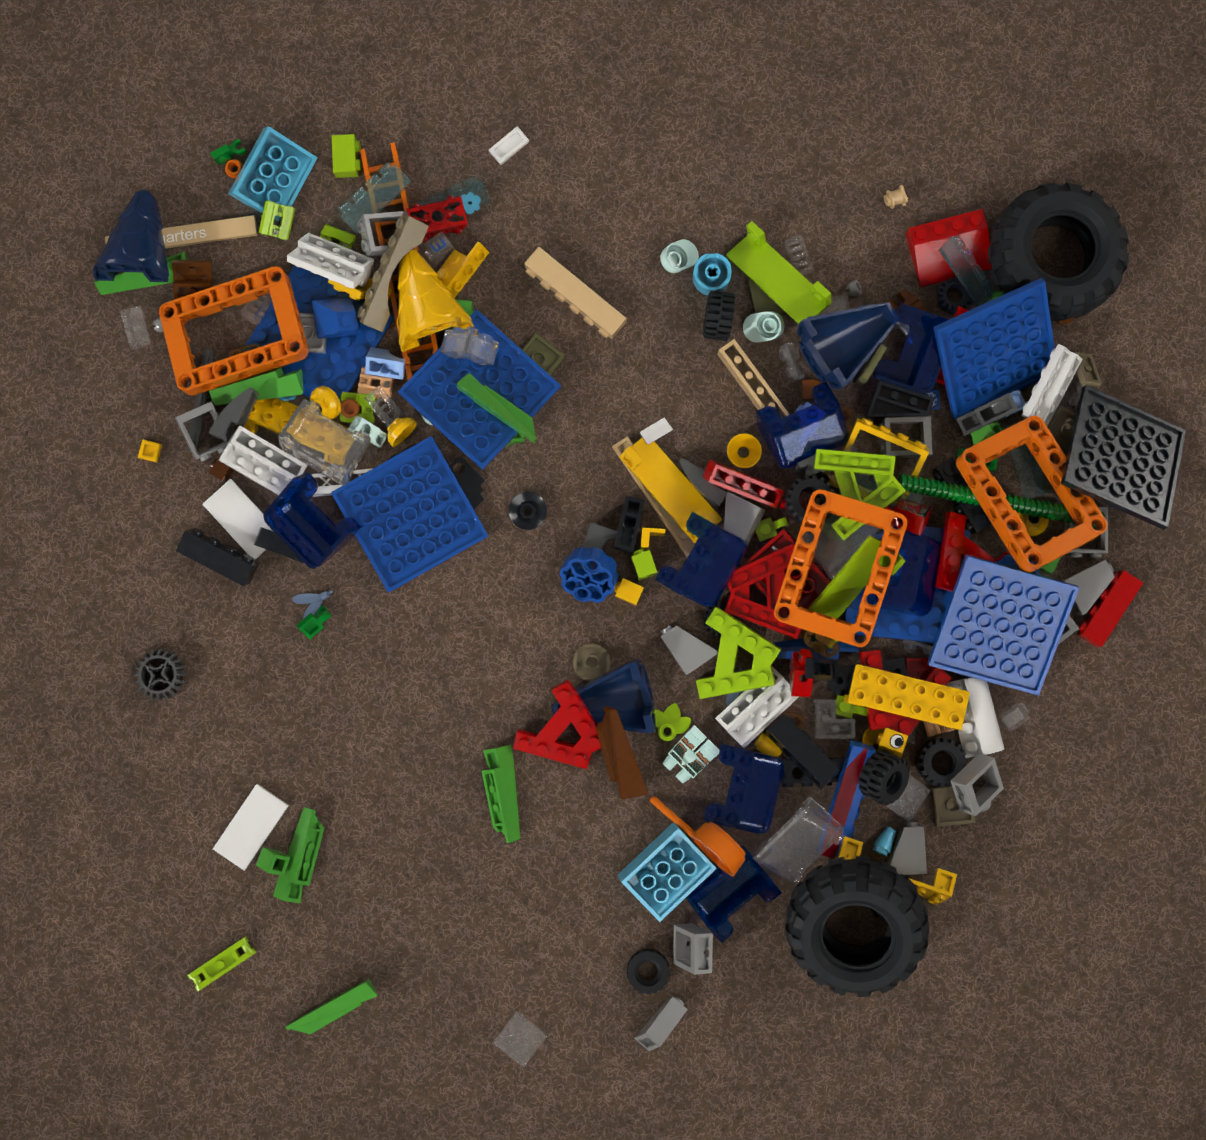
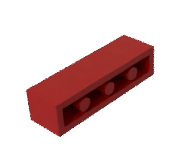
M711 459L702 476L712 484L773 508H777L784 492L774 484Z
M1125 570L1113 573L1115 577L1108 588L1099 596L1101 599L1090 608L1088 612L1090 616L1079 625L1080 631L1077 635L1095 647H1102L1143 585L1142 581Z

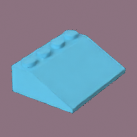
M265 127L228 194L263 213L265 201L268 200L277 204L292 206L318 157L271 127ZM275 215L274 219L279 222L281 221V217Z
M673 822L617 876L623 885L661 922L717 868Z

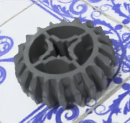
M158 649L157 652L150 650V655L144 653L145 660L138 659L141 666L136 665L134 667L139 670L138 673L133 674L134 677L139 678L134 683L141 684L138 687V691L144 690L143 696L150 694L151 700L157 697L158 701H162L163 696L166 700L170 699V694L176 696V690H182L179 683L185 684L186 682L181 679V676H187V673L181 672L186 666H179L183 661L182 658L176 659L177 654H171L170 650L167 649L165 651ZM162 658L166 660L159 667L151 665L157 659ZM171 666L174 671L173 678L169 675V670ZM147 671H148V672L150 673V675H151V678H150L149 683H148L147 678H146V672H147ZM157 671H162L161 675L163 676V678H158L159 674L157 673ZM161 682L169 684L164 690L154 689Z

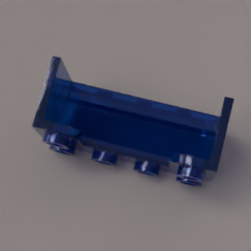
M899 302L896 310L899 317L898 321L911 326L898 362L889 359L880 360L874 369L873 376L888 383L921 394H927L933 390L941 370L933 327L950 319Z
M826 381L812 389V397L816 402L814 405L781 418L778 410L771 406L756 411L757 427L780 467L791 468L797 465L798 462L816 455V449L833 450L846 444L849 432L840 404Z
M307 472L294 477L266 509L263 518L265 523L309 568L316 569L340 551L360 530L361 526L351 517L342 519L336 526L310 499L316 493L318 483Z
M692 512L687 520L686 528L691 534L698 537V540L680 571L673 567L665 566L659 571L655 580L702 606L712 607L718 602L743 557L747 545L741 537L706 517Z
M905 531L900 549L905 550L904 559L906 561L901 568L898 586L888 585L881 608L924 617L932 608L941 543L924 534L920 536ZM876 594L871 605H875L878 602V596Z
M721 743L719 759L724 765L734 767L725 805L718 803L709 804L705 810L703 820L733 829L764 834L768 832L771 826L784 771V763L775 756Z
M742 845L739 846L746 854L745 862L734 877L724 872L716 864H713L717 869L686 897L707 928L721 943L728 939L734 930L728 918L755 895L758 894L762 900L770 902L782 893L749 851Z

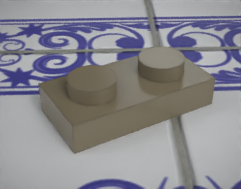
M1075 352V354L1082 358L1077 369L1081 386L1088 385L1098 389L1102 382L1092 354Z

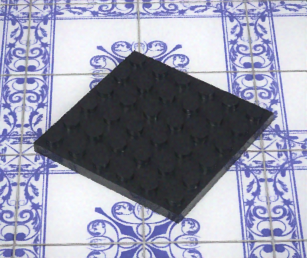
M1085 385L1082 387L1061 484L1165 530L1169 526L1186 430Z

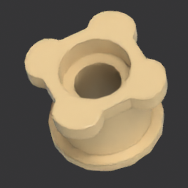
M899 185L897 190L886 191V195H884L886 206H889L891 209L900 204L906 206L908 197L903 185Z

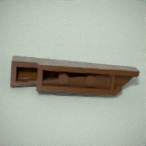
M605 706L603 709L605 712L603 721L598 723L596 731L610 779L614 782L618 781L620 799L647 795V787L618 712L615 708Z

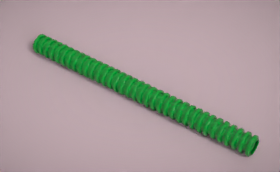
M903 473L897 479L906 492L909 490L910 493L915 492V494L932 495L935 498L938 496L940 499L944 497L945 500L950 498L951 501L956 499L957 502L979 504L969 486L952 485L950 482L946 484L945 481L940 483L939 480L934 482V479L928 480V478L911 477L909 474L905 476ZM1006 494L1007 501L1017 513H1026L1028 516L1032 514L1033 517L1038 516L1044 519L1061 520V522L1076 525L1062 504L1046 503L1043 500L1040 502L1038 499L1034 501L1033 498L1028 500L1027 497L1022 499L1021 496L1016 497V495Z

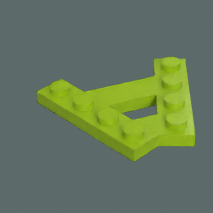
M816 449L814 469L834 471L842 496L885 509L906 492L894 477L896 456ZM854 473L874 475L877 489L863 500ZM841 517L831 526L842 540L845 541L865 524Z
M716 606L706 621L707 625L721 633L715 675L696 680L700 699L775 685L772 663L782 649ZM738 646L754 655L752 669L734 672Z

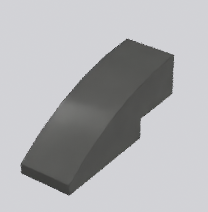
M250 387L238 395L220 413L209 433L216 438L228 442L236 425L244 427L259 393Z
M1008 393L957 418L956 422L965 437L986 425L1016 412L1018 408L1011 393Z
M681 457L679 465L686 478L708 502L719 508L727 492L706 481L702 477L705 472L704 470Z

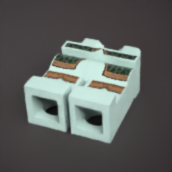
M695 725L667 753L668 756L662 763L669 771L676 764L682 768L675 776L681 783L694 778L721 752L709 739L694 752L707 738Z

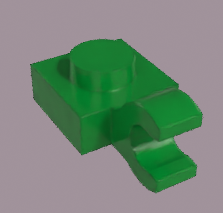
M236 139L232 144H225L210 154L217 165L230 161L234 156L233 154L241 156L247 151L244 147L240 150L237 149V146L241 145L242 142L240 139Z
M322 605L318 608L315 616L310 613L296 626L310 640L324 628L322 623L332 615Z

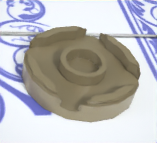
M594 643L585 644L580 647L574 654L572 661L576 674L583 680L590 682L604 673L607 674L611 665L610 656L606 649Z

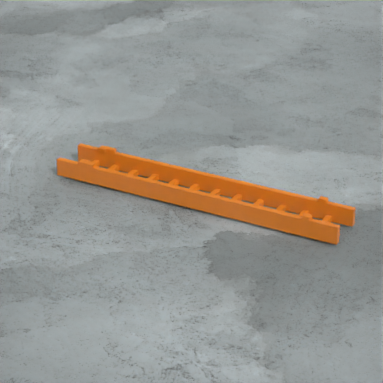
M395 142L390 143L394 159L393 163L369 167L365 149L360 150L373 214L379 213L378 209L403 204L404 211H407V208H409ZM396 169L398 180L373 185L371 173ZM399 186L402 198L381 203L376 202L374 191ZM395 221L375 222L380 246L388 245L390 239H384L382 227L396 224ZM416 246L413 250H417L419 253L418 246ZM398 274L392 275L389 282V288L392 289L390 297L396 326L399 315L397 302L399 293L395 292L393 281L398 280ZM436 333L430 334L432 343L420 345L402 352L408 380L413 376L412 372L418 371L424 365L411 366L409 354L433 349L434 354L439 349Z

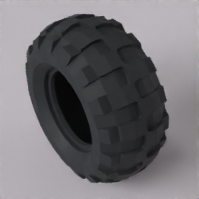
M1052 182L1039 185L1033 190L1025 191L1005 208L990 235L991 242L988 247V262L992 265L993 271L991 275L996 286L1001 287L1004 293L1007 294L1042 278L1046 283L1051 321L1079 318L1102 305L1117 290L1122 282V275L1128 266L1129 253H1127L1126 245L1129 243L1126 228L1122 227L1119 222L1121 216L1114 206L1109 207L1102 200L1104 198L1102 195L1094 190L1090 192L1083 190L1081 185L1067 182L1064 185H1058ZM1045 226H1059L1068 229L1077 236L1085 253L1084 267L1080 275L1072 278H1057L1044 272L1037 265L1032 255L1031 242L1035 230Z
M856 856V859L840 857L830 860L826 866L818 865L806 874L803 882H799L796 885L787 907L786 939L791 946V954L797 964L803 970L806 969L807 975L820 986L825 984L834 993L844 996L846 992L857 993V997H870L871 992L881 991L883 994L897 986V982L900 980L904 982L917 969L918 961L924 958L928 947V935L930 933L928 912L924 899L917 892V887L906 875H899L895 867L883 861H880V863L870 861V857ZM859 905L877 911L885 918L889 927L885 934L877 941L867 945L856 946L846 944L835 938L829 932L825 922L836 910L846 906Z

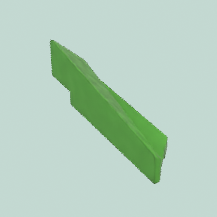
M183 251L169 258L166 257L169 270L168 282H150L140 272H114V281L95 280L94 283L101 295L173 283L172 260H187L186 253Z
M279 367L209 390V393L215 405L229 404L250 387L259 393L257 400L303 394V372L299 369L284 374L282 368Z
M470 373L457 383L458 390L473 399L476 404L532 443H536L531 416L488 386H483Z
M511 745L483 750L489 769L482 770V776L493 828L505 835L507 843L519 840L520 827Z
M307 807L303 808L287 853L290 860L284 876L279 875L273 894L274 897L287 902L300 903L303 885L310 886L324 831L322 823L318 822L315 816L316 811Z
M368 978L287 1024L285 1028L312 1034L362 1005V1002L375 998L378 994Z

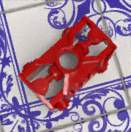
M448 196L444 201L423 206L417 203L412 208H407L408 216L420 222H425V224L430 223L422 242L428 241L431 237L452 232L460 234L468 226L461 196L456 198L455 196ZM459 203L461 204L457 206L453 211L445 209L446 207L455 206ZM435 211H439L443 215L442 220L439 222L432 219V214ZM424 212L428 213V214H424V215H423V216H424L423 218H418V217H416V216H411V215L421 214V213H424ZM455 214L457 216H464V220L454 223L448 219L451 218V215Z

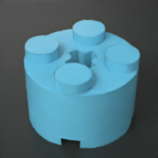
M708 253L701 256L695 263L692 279L696 289L705 295H708L711 290L724 292L729 285L732 275L730 262L726 257L718 253ZM714 272V273H715V277H714V276H711V277H710V276H709V273L712 274V273Z

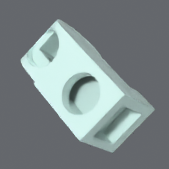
M359 416L354 418L348 428V431L381 448L388 436L380 428Z

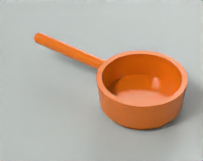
M652 796L650 798V802L689 835L697 847L711 861L730 876H735L745 862L746 854L730 835L713 822H705L695 831L657 797Z

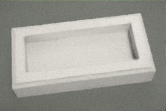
M517 126L492 146L489 152L502 165L528 144L529 139Z

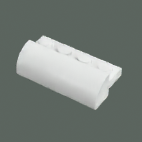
M307 233L298 240V247L287 255V262L353 289L357 285L363 287L367 283L374 265L373 258L311 233Z
M1060 344L1052 350L1050 360L1047 366L1043 368L1038 384H1035L1032 389L1031 398L1023 407L1022 417L1038 416L1047 427L1049 426L1082 361L1078 354L1070 352L1065 346Z
M238 426L219 458L220 462L284 499H288L307 467L305 463L242 426Z
M773 667L775 685L744 691L715 718L743 748L753 741L798 698V696H791L790 684Z
M973 677L949 682L946 686L970 692L962 730H958L962 749L966 752L965 758L975 757L978 753L988 755L1004 750L988 682Z

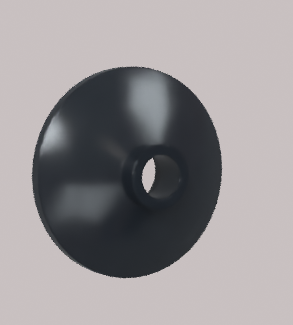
M523 492L516 495L509 505V517L512 523L523 530H532L539 527L547 515V507L544 500L533 492ZM530 508L532 513L526 515L524 513L525 509Z

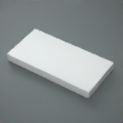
M229 479L202 504L254 560L266 550L254 545L260 527L283 535L232 479Z
M256 784L213 850L245 871L289 805L259 784Z

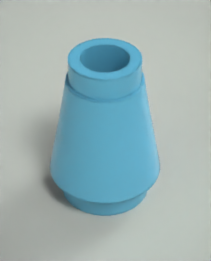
M886 826L873 843L874 847L872 850L881 856L887 857L888 853H891L896 831Z

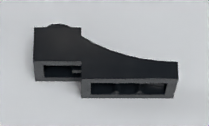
M626 496L614 549L633 553L645 500Z
M260 527L254 545L310 566L313 565L319 549Z
M805 658V678L836 680V661Z

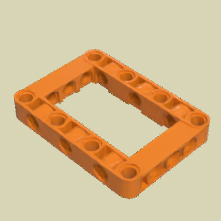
M277 266L166 302L159 308V315L176 384L179 389L191 396L303 360L309 353L290 278L283 269ZM278 276H281L280 280L275 281ZM271 294L282 340L195 368L193 361L195 357L191 353L189 345L191 341L185 329L188 320L200 316L205 317L223 311L224 308L233 305L238 306L259 299L258 297ZM297 345H300L299 349L297 351H294V348ZM261 357H264L263 361L261 363H258V360ZM225 369H228L227 373L225 375H222L223 371ZM192 381L191 385L187 387V383Z
M1034 415L971 446L956 460L958 470L1016 564L1022 571L1028 573L1034 572L1095 539L1107 529V521L1093 498L1061 484L1066 456L1044 421ZM1023 444L1027 445L1077 525L1072 529H1067L1057 537H1052L1040 546L1034 544L1027 533L1028 529L1016 510L1012 509L1006 499L1007 495L995 476L991 475L985 465ZM986 491H989L992 496H989ZM1007 524L1011 525L1013 530L1009 529ZM1028 558L1032 559L1034 564L1030 563Z
M819 489L814 491L810 497L774 609L775 618L780 622L856 647L866 646L871 639L907 528L905 516L826 490ZM820 494L826 496V502L823 505H818L815 501L816 497ZM827 513L884 530L854 624L798 606ZM894 518L903 520V526L900 529L892 527L891 523ZM806 532L814 534V540L811 543L804 541L803 537ZM884 555L888 556L891 560L888 567H882L879 563V559ZM795 569L800 570L802 573V577L798 581L794 580L791 576L792 571ZM871 593L878 596V602L875 605H871L867 601V597ZM782 607H787L790 611V615L787 618L781 617L779 613ZM857 632L865 633L866 640L864 642L856 641L855 634Z

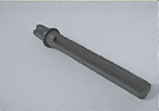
M203 350L202 361L199 367L213 363L215 354L213 350ZM208 391L195 396L193 409L206 404ZM204 415L191 420L189 435L197 451Z

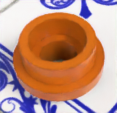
M236 159L228 161L225 166L226 174L230 178L236 179L243 164ZM233 167H238L236 172H232Z

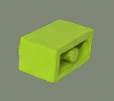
M354 134L332 135L333 173L336 178L359 177L358 171H361V160L358 159V152L361 150V145Z
M645 548L635 551L634 556H631V561L638 581L656 575L657 570L650 550L645 551Z

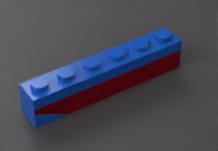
M853 740L849 742L817 847L819 855L835 859L838 857L843 837H852L854 834V820L858 819L860 814L859 804L865 798V795L859 789V775L866 760L876 752L872 745Z

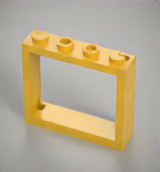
M857 418L842 451L850 452L860 429L920 454L910 475L911 477H918L929 454L927 445L918 440L916 442L908 440L909 437L905 434H894L886 426L880 425L878 427L873 425V421L869 419ZM832 471L829 483L839 488L835 472ZM857 484L862 499H865L873 492V490ZM909 490L901 495L898 501L895 500L891 504L897 506L901 499L906 500L910 493Z

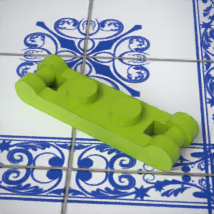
M246 936L187 975L195 983L197 992L256 953L255 949L250 947ZM239 947H241V948L243 949V951L245 952V953H244L243 955H241V956H240L239 952L237 951V949H238ZM200 973H203L206 978L204 981L200 978Z

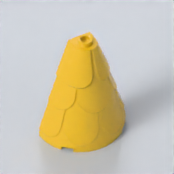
M412 249L399 261L398 271L399 345L401 351L404 352L420 346L419 338L453 326L456 333L474 327L471 317L456 301L454 295L440 281L438 274L417 250Z

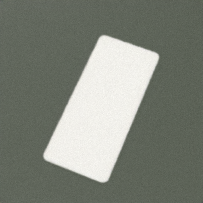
M663 418L642 430L640 434L646 443L650 444L673 429L666 419Z

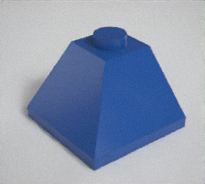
M350 297L312 301L317 339L356 335L358 331L357 317Z

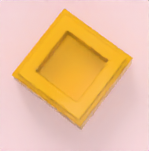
M142 439L138 458L157 463L162 444Z

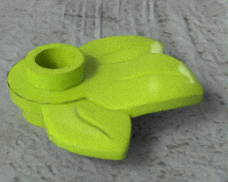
M676 703L668 706L664 713L660 710H654L658 735L664 741L673 740L677 734L685 733L690 726L691 718L681 717L680 709ZM665 728L671 729V733L669 735L664 734Z

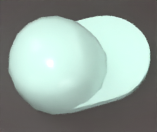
M685 239L671 243L662 250L660 255L662 266L670 273H679L694 266L699 258L695 245Z
M775 311L751 314L743 323V332L746 338L756 343L780 337L785 328L783 317Z

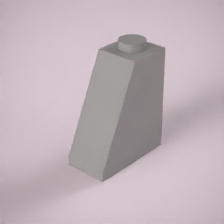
M730 492L726 494L723 541L729 544L728 548L736 552L739 549L745 551L765 510Z
M1106 560L1099 561L1062 580L1079 587L1073 604L1077 616L1088 612L1115 577L1112 565Z
M670 625L661 631L663 635L660 638L685 675L718 654L717 650L678 626L672 628Z
M906 822V826L900 827L887 864L897 869L899 875L927 874L924 826L918 825V822Z
M673 996L668 998L634 1039L648 1051L661 1047L688 1010L684 1007L683 1001Z

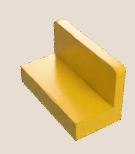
M642 528L641 549L645 548L648 551L649 537L665 536L666 529Z

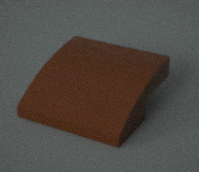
M172 260L174 300L213 287L211 260Z

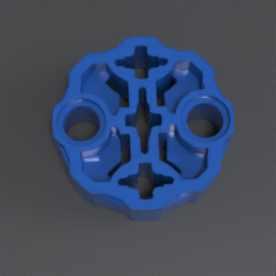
M578 547L570 555L566 556L559 574L562 578L561 585L566 592L572 594L578 601H593L595 603L604 601L605 597L614 591L619 576L616 571L617 564L612 557L607 556L599 548Z

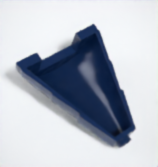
M140 190L134 194L120 215L118 224L110 234L108 242L93 268V277L96 281H114V272H140L150 282H168L169 270L165 254L166 248L162 235L163 226L158 203L149 191Z
M889 302L810 316L803 319L798 325L797 335H801V341L798 343L807 364L822 382H829L830 387L840 389L851 382L877 346L883 343L899 320L895 308Z
M640 659L628 661L607 674H602L586 685L582 684L575 688L597 724L602 723L605 715L603 709L605 706H609L617 710L624 730L640 733L655 732L656 717L655 713L652 714L654 705L652 689L644 664H639L641 663ZM557 699L552 704L553 715L561 707Z

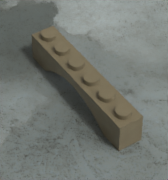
M404 214L397 220L396 231L388 241L389 247L386 253L381 257L379 270L373 275L372 286L365 294L366 300L357 312V321L383 332L390 316L388 287L392 273L404 255L422 243L428 230V225Z

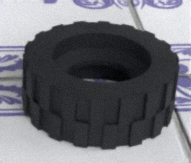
M645 948L637 951L636 954L630 957L627 964V978L630 985L635 990H638L639 993H657L668 982L670 976L669 964L665 956L660 954L659 951ZM647 961L654 963L658 969L657 976L651 981L643 980L638 973L640 965Z

